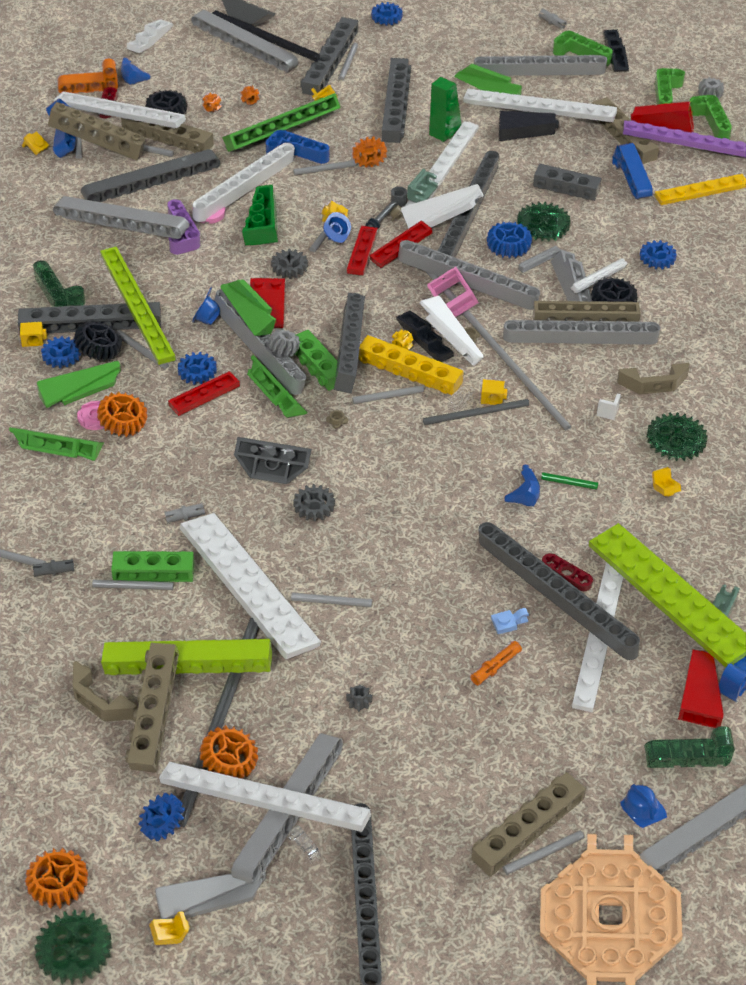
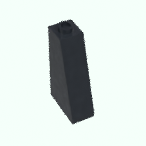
M500 111L499 141L554 135L555 129H558L559 120H556V113Z

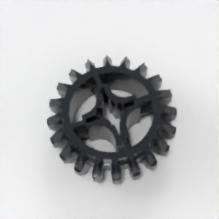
M171 89L169 91L159 90V92H153L147 98L145 105L148 108L179 114H186L188 107L185 96Z
M611 276L609 279L603 278V280H598L594 284L591 291L592 302H637L638 300L637 289H635L633 284H630V281H625L624 278L618 279V277L612 278Z
M86 321L85 324H81L74 334L75 348L78 349V352L83 353V356L90 357V359L93 358L96 361L101 360L102 362H105V360L111 361V359L116 358L121 351L122 339L121 335L117 334L118 331L112 329V326L108 327L106 324L95 323L94 321H91V323Z

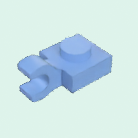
M526 608L519 609L514 614L508 610L491 615V620L497 634L517 630L518 624L528 622L526 616H529Z

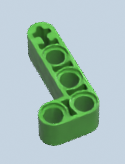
M564 31L554 39L553 54L556 56H563L569 51L576 55H602L607 58L606 66L611 64V48L578 33Z
M660 68L656 71V104L672 103V88H681L683 86L685 71L672 68Z
M714 95L691 97L689 101L692 116L705 115L715 138L730 140L732 126L719 99Z

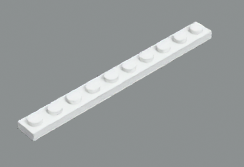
M467 89L463 98L464 103L528 112L556 113V115L607 122H614L617 114V107Z
M64 91L54 99V102L57 99H62L74 109L160 126L178 128L186 121L184 114Z
M464 121L429 172L437 176L436 179L430 178V180L438 183V187L477 132L479 125ZM409 200L405 206L414 204L416 202Z
M606 562L596 604L614 617L623 576ZM589 632L572 703V708L593 712L608 647L591 632Z
M169 762L159 776L162 784L360 832L363 831L371 816L370 809L173 762Z

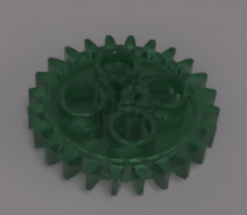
M538 201L537 205L533 202L531 206L526 205L525 208H521L517 216V224L527 227L531 237H535L534 240L540 238L542 242L544 239H547L549 242L550 238L554 240L557 237L562 238V234L566 235L567 231H569L571 223L568 211L564 212V208L559 209V205L553 206L552 202L548 205L546 201L544 204Z
M669 412L668 416L662 414L661 418L656 416L655 420H651L646 437L648 438L647 443H651L650 448H655V453L661 452V457L667 455L668 460L674 457L675 461H678V458L685 461L686 457L692 460L693 455L698 457L699 452L703 453L704 448H706L708 435H706L707 430H703L704 425H698L699 420L693 421V416L686 418L685 413L683 416H680L678 412L676 415Z
M73 910L71 916H68V913L64 911L63 918L55 915V922L47 920L48 929L40 928L42 936H36L38 944L34 945L36 961H39V969H43L45 976L51 974L52 981L60 977L61 984H64L66 979H70V983L73 985L76 978L83 983L84 976L86 975L88 978L93 979L92 972L95 971L100 974L99 965L107 966L105 958L111 957L112 941L110 940L112 938L111 933L108 932L107 924L103 925L101 918L95 920L94 913L87 917L85 910L80 915H77L76 910ZM84 934H90L88 937H81ZM60 935H67L64 938H58ZM83 955H89L86 959H80ZM60 956H65L63 960H56Z

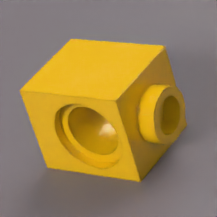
M42 322L20 323L22 347L43 346L44 339H47V330L43 329Z
M483 379L480 404H502L503 399H507L508 389H504L505 381Z

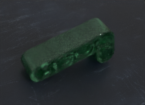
M40 260L33 264L35 280L52 307L85 305V294L82 286L76 285L64 289L46 261Z
M727 726L713 729L710 739L651 740L644 745L647 766L649 768L695 767V765H702V767L728 766L732 761L735 750L732 732Z

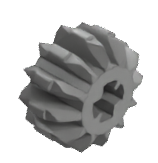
M704 78L698 86V95H714L720 99L724 93V83L720 82L719 79Z
M276 329L270 336L269 348L279 355H284L285 357L293 356L300 346L299 337L295 336V333L289 332V330Z

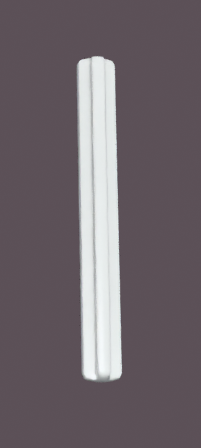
M621 258L575 282L571 290L574 293H579L597 283L598 280H603V278H607L622 270L627 265V261Z

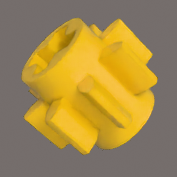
M401 329L392 335L394 339L392 344L407 350L413 346L411 342L414 339L409 331Z

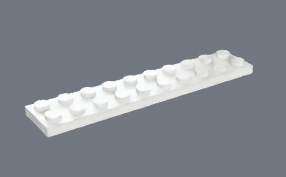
M215 513L181 523L180 530L251 618L257 622L259 628L270 639L285 660L320 646L321 641Z

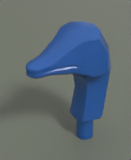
M123 58L121 76L127 84H135L151 78L149 73L131 64L128 58Z
M525 464L522 466L521 472L525 482L513 492L505 495L504 499L505 502L534 506L540 496V484L532 469L529 468V465Z

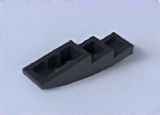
M618 29L604 30L605 46L612 49L611 65L613 71H629L625 45L622 43V38L619 37Z
M411 310L396 317L402 328L409 331L414 341L434 360L444 362L454 357L453 350L442 343V337L431 330L430 323Z

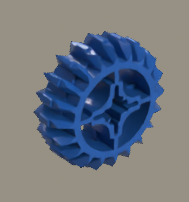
M503 221L502 224L497 223L496 226H492L487 236L488 249H491V253L495 252L496 256L501 254L502 258L508 256L509 259L511 256L516 258L518 255L522 257L523 253L527 254V251L530 250L532 243L531 234L527 227H523L522 224L518 225L516 222L510 223V221L508 223Z

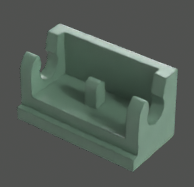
M422 169L408 185L407 199L416 203L427 200L438 188V183L431 181L430 178L436 179L437 176L426 171V169Z
M724 584L720 589V593L717 594L713 605L729 618L736 604L740 588L735 586L730 593L726 591L727 586Z

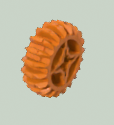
M118 391L115 395L111 392L109 396L105 395L99 403L97 419L105 431L110 430L111 435L116 433L118 437L121 434H124L125 437L128 434L134 436L135 432L139 433L141 428L145 426L147 408L144 407V402H140L139 397L134 398L133 394L127 395L126 392L120 394Z
M226 725L222 729L217 726L202 741L200 760L203 761V768H208L207 771L243 779L244 776L248 777L251 771L255 769L258 761V747H255V740H249L250 733L244 735L243 728L237 731L235 725L231 729H228ZM215 745L219 746L218 753L213 751ZM244 754L245 761L241 763L239 761L240 755Z
M53 848L52 853L49 854L44 850L43 857L36 855V862H30V869L26 870L27 878L25 880L28 894L32 895V899L35 902L39 901L41 906L47 903L50 909L54 903H57L59 908H61L62 902H66L70 906L71 898L78 901V894H84V887L88 884V870H86V864L81 860L79 854L74 855L72 850L66 853L64 848L57 852ZM53 873H55L56 877H59L60 882L58 881L57 878H54V874H53Z

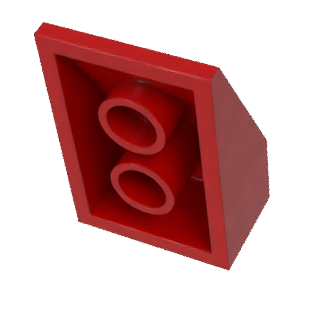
M251 278L250 287L272 308L270 315L276 319L274 328H284L285 278Z

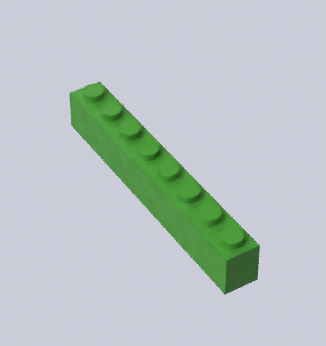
M334 93L222 138L227 151L230 152L271 136L276 130H286L341 107Z

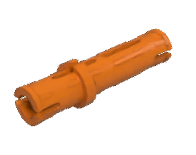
M512 641L510 645L490 661H485L480 669L470 675L472 682L479 686L488 677H493L499 668L522 651L521 645L517 641Z

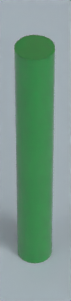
M542 472L541 480L597 490L599 483Z

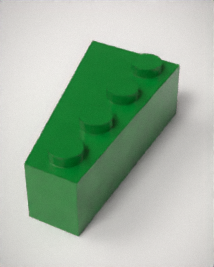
M439 77L431 84L429 135L445 142L453 137L462 123L457 85L448 79Z
M273 184L256 187L252 206L249 208V215L246 217L245 227L242 229L245 246L278 242L276 198Z

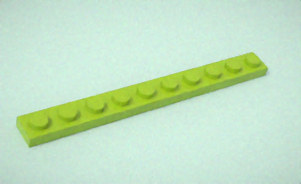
M117 246L100 250L101 257L158 365L175 361V354Z

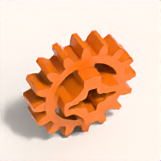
M368 136L366 140L360 139V143L356 142V147L352 148L353 159L355 163H359L360 167L362 165L374 167L375 164L379 166V162H384V158H387V148L384 141L381 142L380 138L375 140L374 136L371 139Z

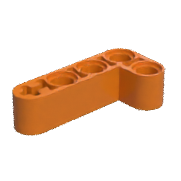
M110 58L105 59L102 62L103 72L59 76V93L61 94L63 91L69 93L101 92L107 87H115L117 89L118 79L115 61Z

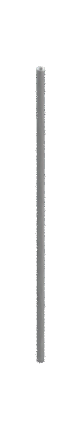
M426 272L432 280L438 278L437 275ZM449 288L443 291L450 300L456 298ZM470 311L463 312L462 314L564 430L570 429L571 425Z

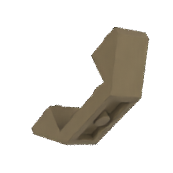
M671 364L669 375L641 378L637 368L619 369L617 383L638 394L672 392L688 377L690 364Z
M77 661L73 663L74 698L103 721L134 720L133 716L137 705L132 699H127L120 694L109 704L104 698H99L89 687L93 683L90 668L86 665H81Z

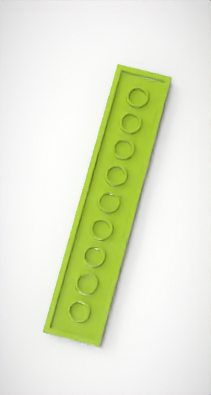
M618 523L589 541V547L725 668L729 663L735 664L746 656V633L622 525Z

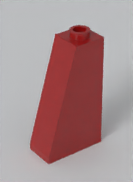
M690 101L635 106L633 113H631V120L637 123L651 124L652 126L666 127L673 130L679 129L689 133L694 132Z
M693 649L678 720L720 730L724 714L715 660L711 654Z

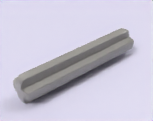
M553 246L520 263L518 269L524 273L554 258L560 251V248Z

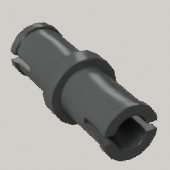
M73 559L63 561L50 560L48 563L33 564L34 577L48 574L55 576L57 573L74 571Z

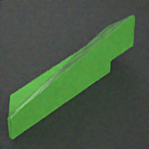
M472 63L466 68L459 70L454 76L482 91L521 95L522 85L511 83V77Z
M244 279L220 286L253 335L261 336L272 333L276 319L270 315L272 308Z
M252 355V368L248 369L247 375L275 406L279 405L287 418L307 414L308 412L270 371Z
M114 361L37 381L39 398L45 407L48 408L59 401L63 405H67L113 387L118 374L121 372L119 361Z
M9 427V431L15 435L22 449L77 458L78 455L95 461L104 442Z

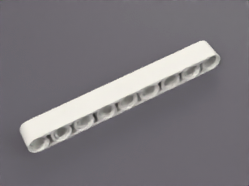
M290 143L281 144L193 202V219L197 222L206 221L207 218L293 162L294 146Z

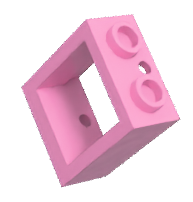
M457 267L452 268L427 284L435 297L457 282H461L466 292L446 304L455 317L479 303Z

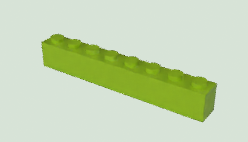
M270 639L104 642L101 660L104 674L138 675L142 674L143 669L146 670L145 654L150 649L151 643L175 644L179 651L176 674L271 672L272 647ZM158 665L155 669L159 670L164 665Z

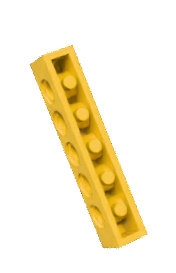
M367 335L360 344L358 360L362 363H368L376 366L378 369L392 372L397 376L400 375L412 382L421 383L428 388H434L454 396L463 383L464 370Z

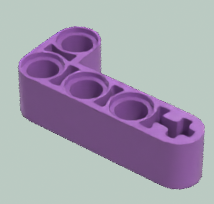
M170 200L167 204L168 214L184 217L189 222V227L181 238H169L170 252L178 255L199 249L201 246L200 233L180 200Z

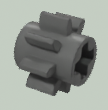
M359 684L358 686L350 687V693L346 694V701L349 702L350 709L355 708L360 712L361 709H369V703L372 702L373 695L369 694V687L365 688Z

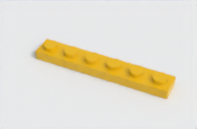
M736 174L655 191L654 196L660 205H666L746 188V178L743 174Z

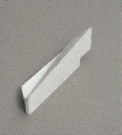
M475 184L402 207L401 211L408 228L421 220L429 227H433L472 209L476 205L475 200L483 197V193L479 185Z
M435 296L420 302V305L429 313L425 318L428 323L468 362L475 366L484 356L442 298Z

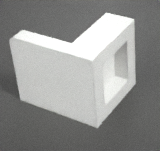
M617 393L614 402L600 399L597 416L615 420L621 394Z

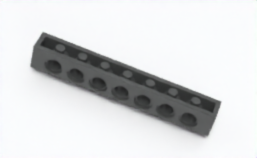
M341 17L339 22L336 23L335 29L331 31L330 37L326 39L325 45L321 47L319 53L321 59L318 62H312L311 68L307 70L304 79L301 80L300 88H302V94L313 95L312 88L318 93L326 87L358 33V20Z
M391 58L382 125V142L400 143L401 138H404L411 65H409V59Z
M348 292L344 306L334 390L352 394L357 374L365 296L358 293Z
M147 302L161 328L160 302ZM126 303L18 309L19 333L20 323L42 322L43 329L47 330V334L75 332L86 321L89 323L91 321L95 323L100 322L108 327L112 326L113 330L139 329Z

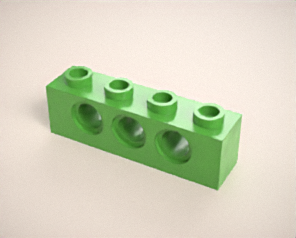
M309 329L296 334L295 336H298L300 341L299 349L296 352L300 363L308 368L309 373L318 379L322 387L324 386L328 391L334 389L337 360Z
M113 551L112 578L113 580L193 582L194 553L186 551Z

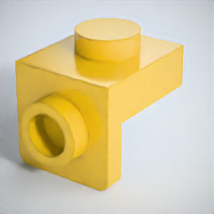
M330 84L318 93L314 88L311 89L314 93L312 97L315 101L335 93Z
M37 131L33 134L29 133L23 138L22 147L28 146L35 155L49 147V144Z
M331 201L328 206L325 205L322 209V221L325 222L328 216L334 212L342 213L347 217L348 209Z
M669 467L652 472L653 487L663 496H673L674 493L681 491V484L671 478V469Z
M183 911L178 912L174 919H153L149 924L155 945L181 943L189 932V923Z

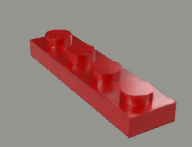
M422 220L370 254V260L382 268L398 257L402 241L408 240L419 243L433 233L432 228Z
M361 226L347 266L348 274L364 276L369 255L377 236V228Z
M228 371L168 400V405L180 416L240 387V381Z

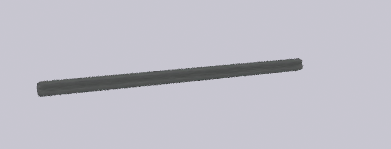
M253 618L249 619L242 639H255L259 626ZM229 673L207 734L210 731H214L217 726L222 729L242 673ZM199 753L194 768L207 770V768H203V761L200 760L201 753ZM186 789L182 799V807L185 811L181 813L184 819L178 822L180 827L186 826L198 792Z

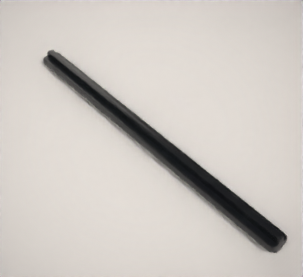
M217 10L212 12V14L274 45L314 62H318L321 59L320 54Z

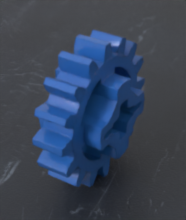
M382 2L380 5L376 4V7H373L371 17L372 20H375V23L380 22V25L383 23L385 26L388 24L393 25V23L398 24V21H401L403 11L402 8H399V5L395 6L394 3L389 4L387 2L384 4Z
M653 240L652 243L647 242L646 245H642L639 256L640 260H643V264H649V268L654 266L656 270L658 267L664 270L665 266L670 268V265H674L677 254L676 249H673V245L668 246V242L663 243L661 240L659 242Z
M63 336L59 339L54 337L53 341L48 339V344H43L41 349L43 361H46V365L52 364V368L56 367V365L59 366V369L63 365L68 368V364L74 365L75 360L79 361V356H81V353L75 348L74 339L70 340L69 336L66 339Z
M192 352L191 356L186 354L185 359L180 358V363H178V375L181 376V380L186 379V383L192 381L193 385L196 382L203 384V381L208 382L209 378L214 379V374H217L216 361H214L213 356L208 357V353L202 355L199 352L198 355H195Z
M164 793L162 797L156 795L155 801L150 799L149 806L143 807L145 813L139 815L143 819L138 823L142 827L140 831L150 840L155 839L159 841L161 837L166 840L167 834L173 835V829L180 827L179 820L184 819L181 815L185 811L182 807L183 803L173 794L168 795Z

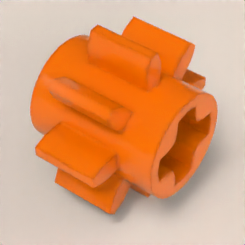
M253 85L245 86L243 91H240L242 95L241 100L242 102L246 101L247 105H253L260 99L258 96L260 93L258 89H254Z
M210 92L202 99L205 101L203 107L208 112L218 111L222 107L220 105L221 98L217 94Z

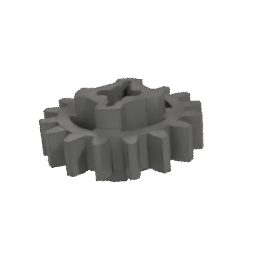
M288 249L286 252L281 250L282 253L276 252V256H272L271 268L273 272H276L277 276L282 275V278L288 276L289 279H291V276L298 278V274L303 275V271H307V256L303 255V252L297 253V249L294 251Z
M315 484L312 485V488L306 485L305 490L298 489L299 494L295 493L293 507H295V513H299L300 518L306 516L307 521L310 518H313V521H316L317 518L324 520V515L329 517L330 512H334V494L329 493V488L323 490V485H320L318 488H316Z

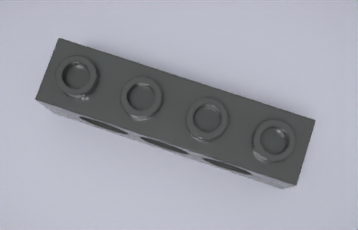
M539 164L534 174L533 187L595 201L600 191L602 178Z

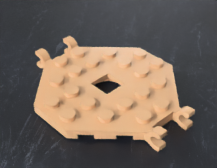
M587 834V850L581 854V857L576 862L569 864L550 884L547 883L541 888L540 936L587 980V985H597V981L625 982V985H635V982L682 940L681 892L675 887L672 888L662 875L640 859V856L633 850V835H624V850L597 849V834ZM599 905L622 906V923L619 925L601 924L599 922Z

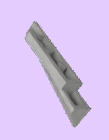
M560 250L551 260V264L567 300L592 302L589 287L579 293H574L571 290L575 282L586 277L582 262L575 260L574 253Z
M264 871L256 884L233 878L232 874L157 887L155 888V895L161 919H170L175 917L178 912L183 911L187 919L252 901L260 885L266 879V871Z

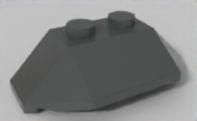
M222 0L229 16L245 21L250 25H260L276 14L244 0Z
M237 437L234 456L250 478L289 484L308 469L312 449Z

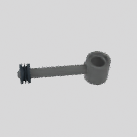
M401 186L392 188L391 202L375 219L370 218L365 223V226L374 227L378 230L380 228L379 223L396 205H399L401 208L407 204L406 188Z

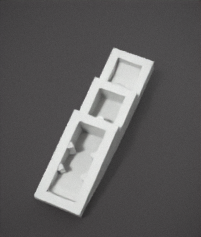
M160 19L145 25L144 31L136 34V40L127 43V49L137 53L147 50L173 27V23Z

